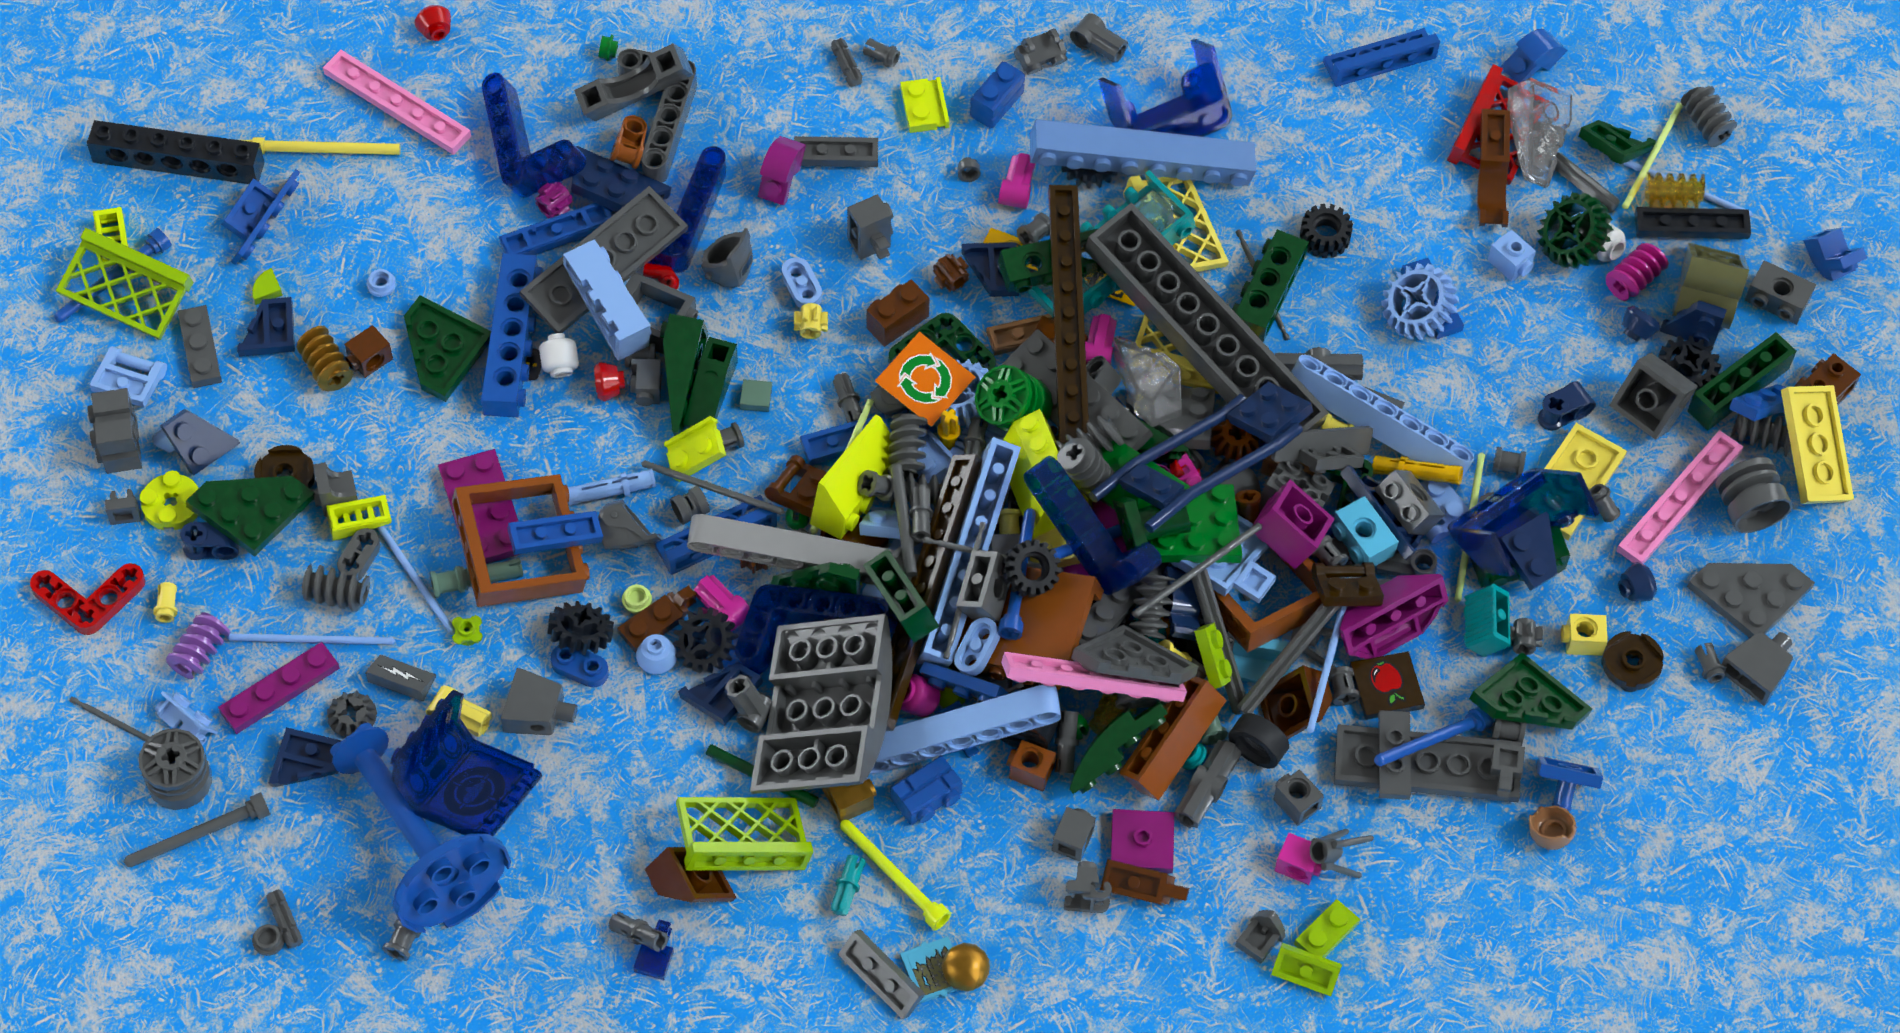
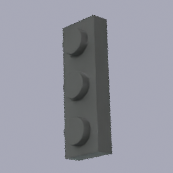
M794 136V141L806 144L801 166L878 167V138Z
M203 305L177 311L193 388L222 383L207 306Z
M861 929L854 931L839 951L838 955L901 1019L908 1018L925 996V993Z

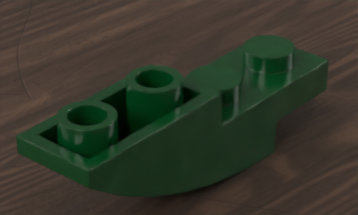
M1159 700L1136 717L1127 707L1112 719L1095 737L1083 754L1070 784L1071 792L1074 794L1080 790L1083 794L1097 784L1095 779L1104 772L1109 776L1121 768L1122 764L1120 761L1124 759V754L1119 747L1122 745L1125 748L1130 747L1141 738L1139 736L1140 732L1148 727L1152 731L1166 721L1164 716L1168 714V709L1163 702Z

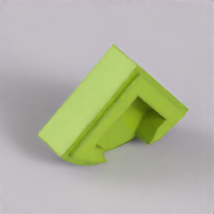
M272 268L260 274L253 285L252 294L255 305L260 304L262 299H273L283 295Z

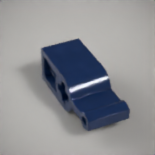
M1167 566L1161 576L1178 580L1186 572ZM1191 579L1167 596L1173 600V604L1163 605V608L1171 613L1170 616L1164 618L1169 619L1170 635L1172 637L1197 641L1194 631L1200 628L1198 620L1200 605ZM1176 580L1168 581V585H1171Z

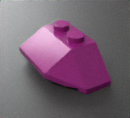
M1441 574L1397 576L1380 585L1384 594L1382 606H1347L1340 626L1346 653L1364 659L1380 657L1423 634L1437 616L1440 608L1444 607L1449 601L1443 576Z

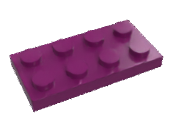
M495 449L438 464L439 473L456 526L457 522L452 506V498L456 487L505 481ZM512 500L473 504L472 508L486 564L517 556L513 554L507 530L508 523L518 522Z

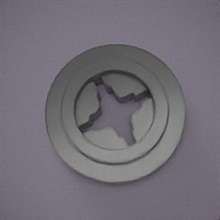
M357 690L349 694L343 692L342 696L332 700L330 708L327 709L328 723L334 732L344 737L354 733L357 727L363 723H370L373 726L377 717L375 703H373L368 695H362ZM347 706L353 707V710L357 711L356 722L349 715H346Z

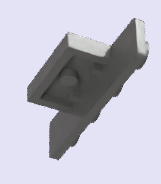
M1370 426L1303 430L1285 447L1273 453L1271 459L1275 462L1298 460L1315 473H1326V470L1334 469L1342 471L1347 465L1353 468L1363 467L1365 456L1363 455L1369 454L1373 428Z

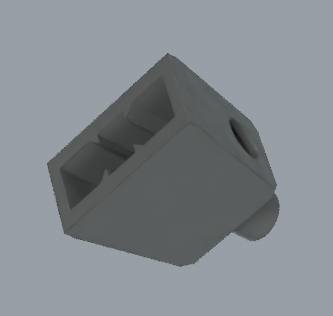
M1763 632L1756 633L1725 656L1722 662L1726 667L1725 676L1765 706L1791 665L1793 656L1787 650L1792 646V640L1782 632H1779L1773 639Z
M517 668L501 716L502 729L505 733L552 735L557 720L574 723L578 706L563 702L564 693L561 684Z

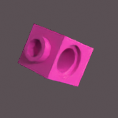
M1288 833L1277 858L1274 871L1309 885L1313 875L1319 877L1322 869L1321 864H1317L1311 859V841Z

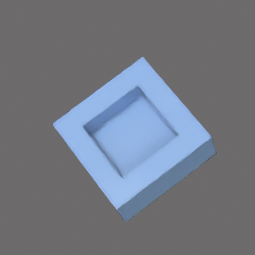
M1250 560L1234 582V588L1255 602L1260 603L1276 581V575Z

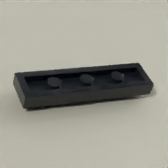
M1636 207L1634 213L1637 237L1749 239L1751 235L1749 209Z

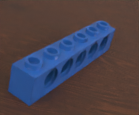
M502 253L481 397L484 416L519 418L520 407H525L526 389H523V382H528L530 368L529 364H526L527 357H532L533 340H529L530 332L535 333L536 315H533V309L520 296V291L543 273V267H538L537 255ZM504 383H511L510 385H507V386H503V385H502V384H504Z

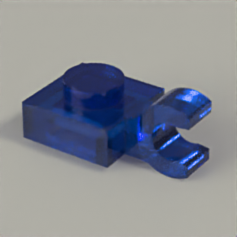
M659 919L655 929L665 932L669 940L672 928H670L671 922ZM641 944L633 967L634 972L664 981L674 954V948L665 946L663 950L660 949L657 952Z

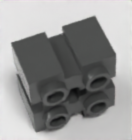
M123 388L91 393L92 405L87 406L89 421L93 423L90 439L92 448H95L97 462L103 463L107 474L141 469L142 460L138 439V421L128 389Z
M1297 460L1282 461L1278 464L1261 493L1259 511H1262L1268 499L1290 479L1322 508L1336 484L1321 474L1315 473L1312 476L1303 471L1304 466Z

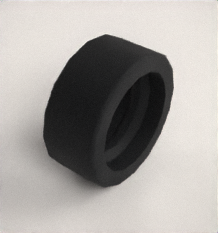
M1253 713L1242 714L1228 733L1229 741L1235 744L1242 752L1241 756L1263 768H1275L1289 749V741L1285 734L1269 720Z

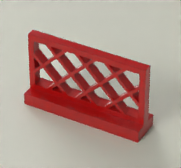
M1493 64L1480 87L1447 161L1457 165L1460 160L1479 170L1480 160L1469 155L1472 149L1480 148L1482 109L1500 106L1501 110H1509L1507 104L1517 102L1522 113L1514 115L1510 113V129L1512 131L1510 140L1516 139L1520 150L1510 152L1509 167L1511 170L1507 174V184L1510 185L1519 167L1515 163L1535 123L1540 121L1550 98L1502 75L1503 68ZM1500 86L1511 89L1514 96L1504 99L1499 89ZM1531 99L1539 103L1540 106L1538 109L1529 111L1524 100ZM1525 118L1529 129L1519 132L1515 121Z

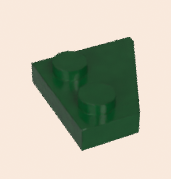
M1600 120L1581 127L1578 135L1590 147L1598 149L1607 155L1611 161L1620 165L1652 151L1656 143L1651 138H1647L1645 142L1630 138L1631 131L1614 127Z

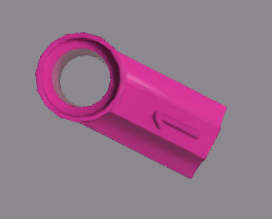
M1019 153L1012 156L1006 180L1003 179L998 204L1027 209L1031 192L1030 184L1036 164L1030 163V155Z
M1100 314L1093 316L1088 341H1085L1086 364L1092 358L1100 355L1104 356L1111 364L1114 348L1112 344L1117 320H1114L1111 315Z
M714 575L705 576L694 588L696 597L708 609L712 607L717 609L719 613L727 614V621L735 623L736 626L731 632L753 616L747 602L739 595L734 596Z

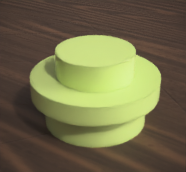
M631 585L622 595L623 607L630 613L638 614L652 604V595L642 585Z

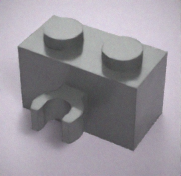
M878 194L847 207V239L860 260L876 254L880 260L890 256L887 248L891 247V235L893 234L891 219L893 218V212L887 202L883 203Z

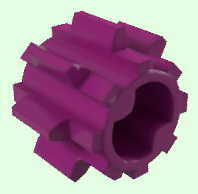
M547 183L538 190L540 195L535 198V203L547 218H553L571 210L569 205L573 202L572 195H570L568 189L562 183Z

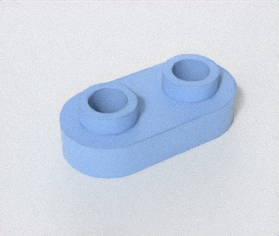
M798 257L786 260L782 266V279L795 304L800 308L807 303L819 305L822 301V288L809 263ZM799 274L801 276L793 277L792 275ZM811 296L812 298L806 299L804 297Z
M986 617L979 618L969 626L954 656V664L960 673L973 677L985 669L1000 640L998 626L992 619ZM990 634L987 639H982L984 635ZM972 660H976L974 664L968 666Z

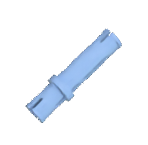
M649 469L627 475L624 472L620 473L618 477L568 487L569 506L614 495L624 494L628 496L631 495L630 492L654 488L656 483L653 470Z

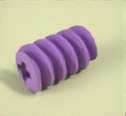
M201 612L200 615L195 616L193 624L189 625L186 629L187 634H183L180 637V643L175 644L173 653H169L166 657V663L175 672L187 679L194 678L192 672L197 674L204 672L199 662L205 665L211 662L205 654L215 655L217 653L216 648L212 645L213 643L222 646L224 641L219 634L229 636L231 633L222 621L206 612Z

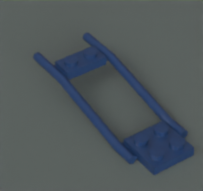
M1268 381L1247 399L1242 394L1237 395L1219 411L1134 457L1092 490L1089 496L1092 501L1098 502L1120 484L1122 489L1161 509L1144 524L1146 530L1153 533L1198 496L1285 447L1303 432V428L1299 423L1313 413L1312 403ZM1226 419H1229L1231 424L1268 442L1187 490L1184 489V485L1146 465Z

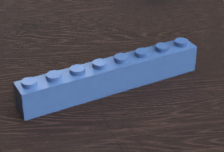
M1041 119L1035 120L1030 132V163H1037L1042 166H1066L1070 169L1085 168L1094 169L1098 172H1122L1126 175H1145L1150 170L1157 178L1170 177L1182 181L1199 180L1206 183L1218 182L1234 186H1249L1256 173L1255 142Z

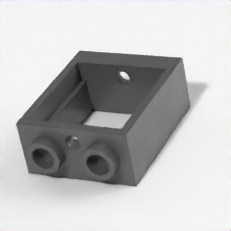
M638 273L632 275L625 285L637 305L643 295L678 309L677 315L696 319L698 317L696 300L693 296ZM650 327L652 334L649 338V345L651 342H655L656 351L664 354L663 339L660 338V331Z

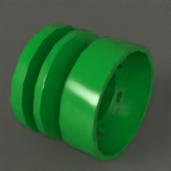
M1010 365L997 366L988 371L977 385L975 393V405L981 418L1008 432L1013 421L1038 409L1041 410L1048 421L1053 407L1052 394L1045 383Z

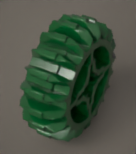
M1572 192L1570 197L1562 195L1561 203L1553 201L1554 208L1552 210H1545L1547 217L1540 220L1544 227L1537 230L1539 235L1542 236L1538 242L1543 247L1542 252L1544 255L1549 257L1551 262L1559 264L1563 268L1572 267L1573 269H1578L1580 264L1589 266L1590 258L1598 260L1597 253L1599 251L1606 252L1603 245L1605 242H1611L1607 234L1614 231L1612 226L1609 225L1613 219L1607 214L1609 211L1607 207L1596 197H1592L1587 193L1580 195Z

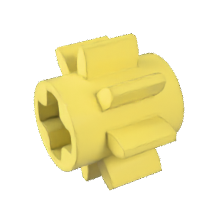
M807 303L802 305L800 311H794V331L800 330V336L806 339L820 337L821 331H828V312H822V307L818 304Z

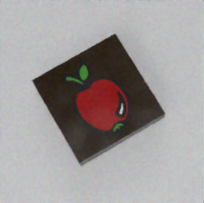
M1409 651L1350 662L1349 667L1353 668L1354 671L1352 678L1355 688L1360 694L1359 701L1365 720L1378 718L1379 710L1410 712L1424 709L1425 702Z

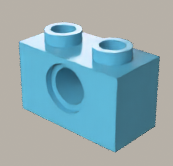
M1365 496L1335 512L1334 521L1331 525L1332 532L1336 539L1343 541L1348 548L1349 555L1354 563L1361 565L1363 562H1373L1374 566L1395 555L1399 541ZM1357 533H1363L1368 537H1361Z

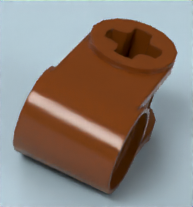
M629 115L624 118L612 148L610 161L618 160L632 165L633 169L638 168L644 150L643 144L647 131V124L642 118L635 115Z

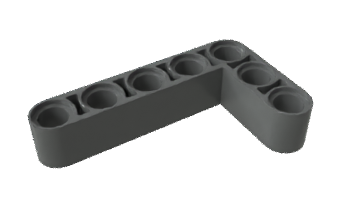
M637 49L621 51L617 58L619 76L641 66L652 52ZM689 60L688 62L694 75L660 91L663 94L642 154L643 175L661 183L665 182L669 175L697 89L696 67Z

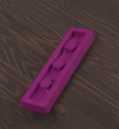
M320 642L219 706V711L237 735L340 669L339 663L323 642Z

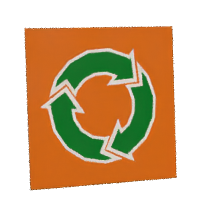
M919 331L878 376L875 382L917 416L926 418L928 425L932 427L941 417V413L951 406L976 376Z

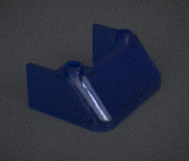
M1197 39L1190 40L1197 66L1189 69L1182 76L1181 87L1184 95L1137 114L1134 104L1125 99L1120 84L1103 77L1098 79L1107 113L1113 126L1116 128L1204 137L1225 128L1232 119V109L1215 47Z
M1535 468L1522 473L1448 525L1447 529L1452 539L1484 573L1510 577L1515 573L1509 563L1511 561L1509 554L1504 552L1499 542L1501 537L1546 511L1549 514L1550 526H1558V528L1571 525L1575 521L1574 518L1578 515L1596 517L1600 512L1580 472Z

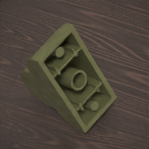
M1688 242L1672 316H1676L1677 312L1690 308L1693 303L1700 300L1727 309L1721 328L1730 329L1749 273L1745 257Z

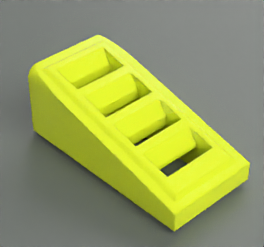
M122 207L93 211L96 232L103 235L119 231L120 235L109 236L108 238L114 241H121V244L128 247ZM118 222L117 226L102 228V224ZM102 258L103 262L109 261L105 258Z
M386 495L326 506L332 541L353 536L356 531L363 528L375 529L392 523ZM378 506L380 516L375 517L373 508ZM362 511H367V519H363ZM355 514L356 521H351L350 515ZM343 518L344 523L339 524L338 519Z

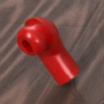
M647 263L644 266L643 276L655 278L659 283L676 290L678 289L679 278L670 266Z

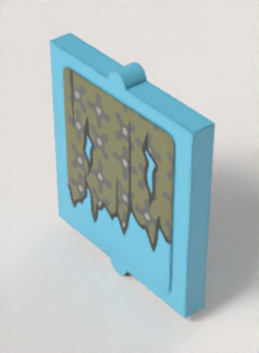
M949 936L928 944L922 942L921 946L900 953V958L908 977L925 993L919 1004L938 997L946 998L947 994L958 991L945 980L942 971L943 959L947 951L953 947Z

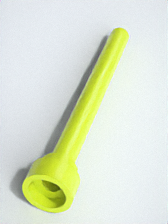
M847 819L841 821L840 829L924 911L925 922L934 931L947 923L952 913L942 903L931 902L851 821Z

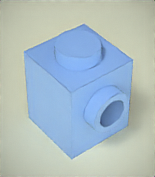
M1511 229L1491 245L1488 261L1512 282L1520 275L1522 277L1526 276L1532 270L1536 251Z

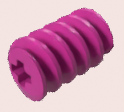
M1642 243L1629 256L1624 258L1621 263L1616 265L1614 270L1607 273L1606 285L1614 296L1622 301H1627L1629 296L1635 297L1639 294V290L1645 289L1646 285L1654 280V277L1661 274V270L1663 271L1668 268V259L1656 246Z

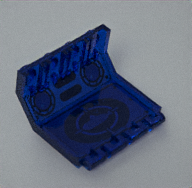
M452 690L445 699L441 698L438 701L431 715L424 717L416 732L412 731L409 734L402 748L398 747L394 751L390 762L393 765L391 779L415 815L462 835L489 834L494 837L540 781L542 773L535 769V764L475 740L460 719L464 694Z

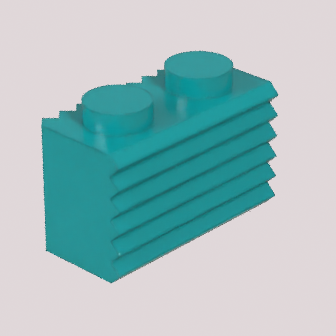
M1491 584L1464 596L1466 600L1464 602L1466 606L1463 610L1466 620V633L1464 634L1466 647L1482 657H1487V655H1492L1496 651L1510 647L1509 592L1495 584Z

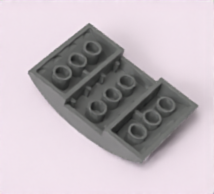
M880 614L777 626L769 681L774 685L767 732L766 735H759L750 792L757 794L863 784L873 769L880 753L889 717L892 690V647L888 616Z

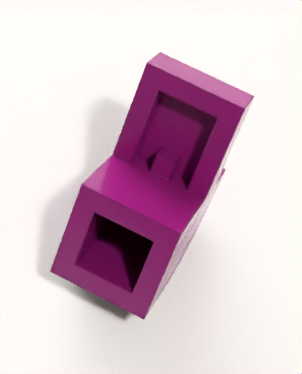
M779 136L771 144L760 170L762 178L757 197L783 206L787 203L793 176L801 169L806 144L783 136Z

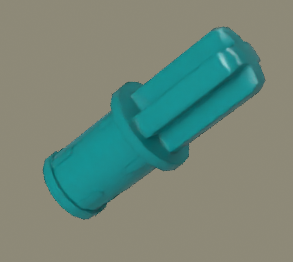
M857 855L847 856L841 878H838L835 883L837 889L830 909L837 916H846L848 914L854 894L860 889L858 882L866 861L861 857L859 863H856L859 857Z

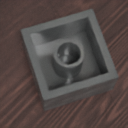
M1649 353L1637 360L1609 406L1656 440L1670 431L1698 386L1656 355Z

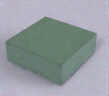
M743 379L740 409L769 412L772 382Z

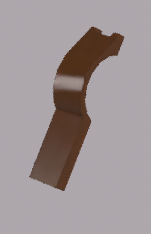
M1482 109L1480 166L1477 186L1479 226H1485L1487 223L1501 224L1502 227H1508L1509 211L1506 208V184L1510 162V110Z

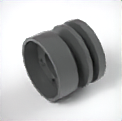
M1756 457L1742 461L1724 471L1717 478L1715 486L1721 495L1724 505L1728 506L1727 512L1738 532L1752 533L1768 528L1784 519L1793 508L1784 485L1780 484L1781 479L1772 459Z
M178 728L166 729L152 735L143 744L139 753V768L152 799L160 806L172 810L188 809L198 804L208 794L212 784V771L204 748L196 736L189 731Z

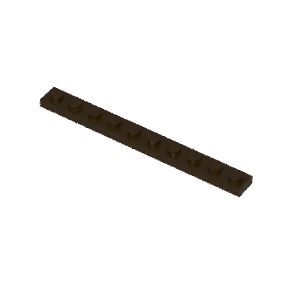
M1049 185L1048 201L1059 441L1065 444L1067 442V434L1074 439L1077 438V428L1087 433L1086 423L1089 421L1078 185Z
M978 455L952 456L930 522L931 539L956 543L982 464V459ZM923 543L916 564L917 575L912 577L911 583L930 612L933 613L953 549L941 547L937 544ZM899 620L891 640L892 690L886 731H894L924 637L913 643Z

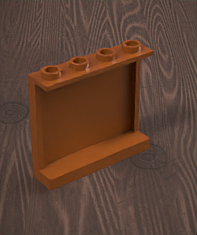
M1027 567L1026 578L1030 580L1038 579L1042 569ZM1061 572L1057 574L1059 580L1053 584L1054 587L1051 590L1035 597L1028 598V595L1022 597L1019 616L1022 618L1021 621L1024 623L1022 637L1017 640H1008L1000 636L993 654L980 674L988 675L995 680H1005L1007 676L1001 663L1004 652L1074 661L1071 659L1074 648L1079 645L1092 601H1101L1104 592L1096 577ZM1011 584L1008 590L1001 618H1003V616L1007 614L1011 593L1010 588L1012 587ZM968 616L966 618L957 649L961 644L969 626L972 622H974ZM990 634L984 635L982 639H987ZM972 660L968 666L974 664L976 660ZM1026 681L1022 683L1025 685H1032L1033 681ZM1055 685L1057 690L1061 689V687L1071 688L1069 686Z

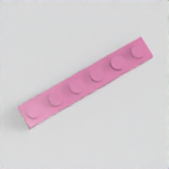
M340 50L323 67L326 76L453 155L471 138V131L343 50Z
M1719 430L1621 541L1616 551L1632 563L1644 564L1717 481V478L1739 456L1744 446Z
M1004 652L1001 661L1007 678L1016 682L1033 681L1040 682L1045 686L1062 685L1069 686L1075 690L1092 689L1099 690L1104 694L1121 693L1128 694L1133 698H1157L1163 702H1184L1187 693L1183 683L1178 685L1096 673L1084 669L1076 661Z

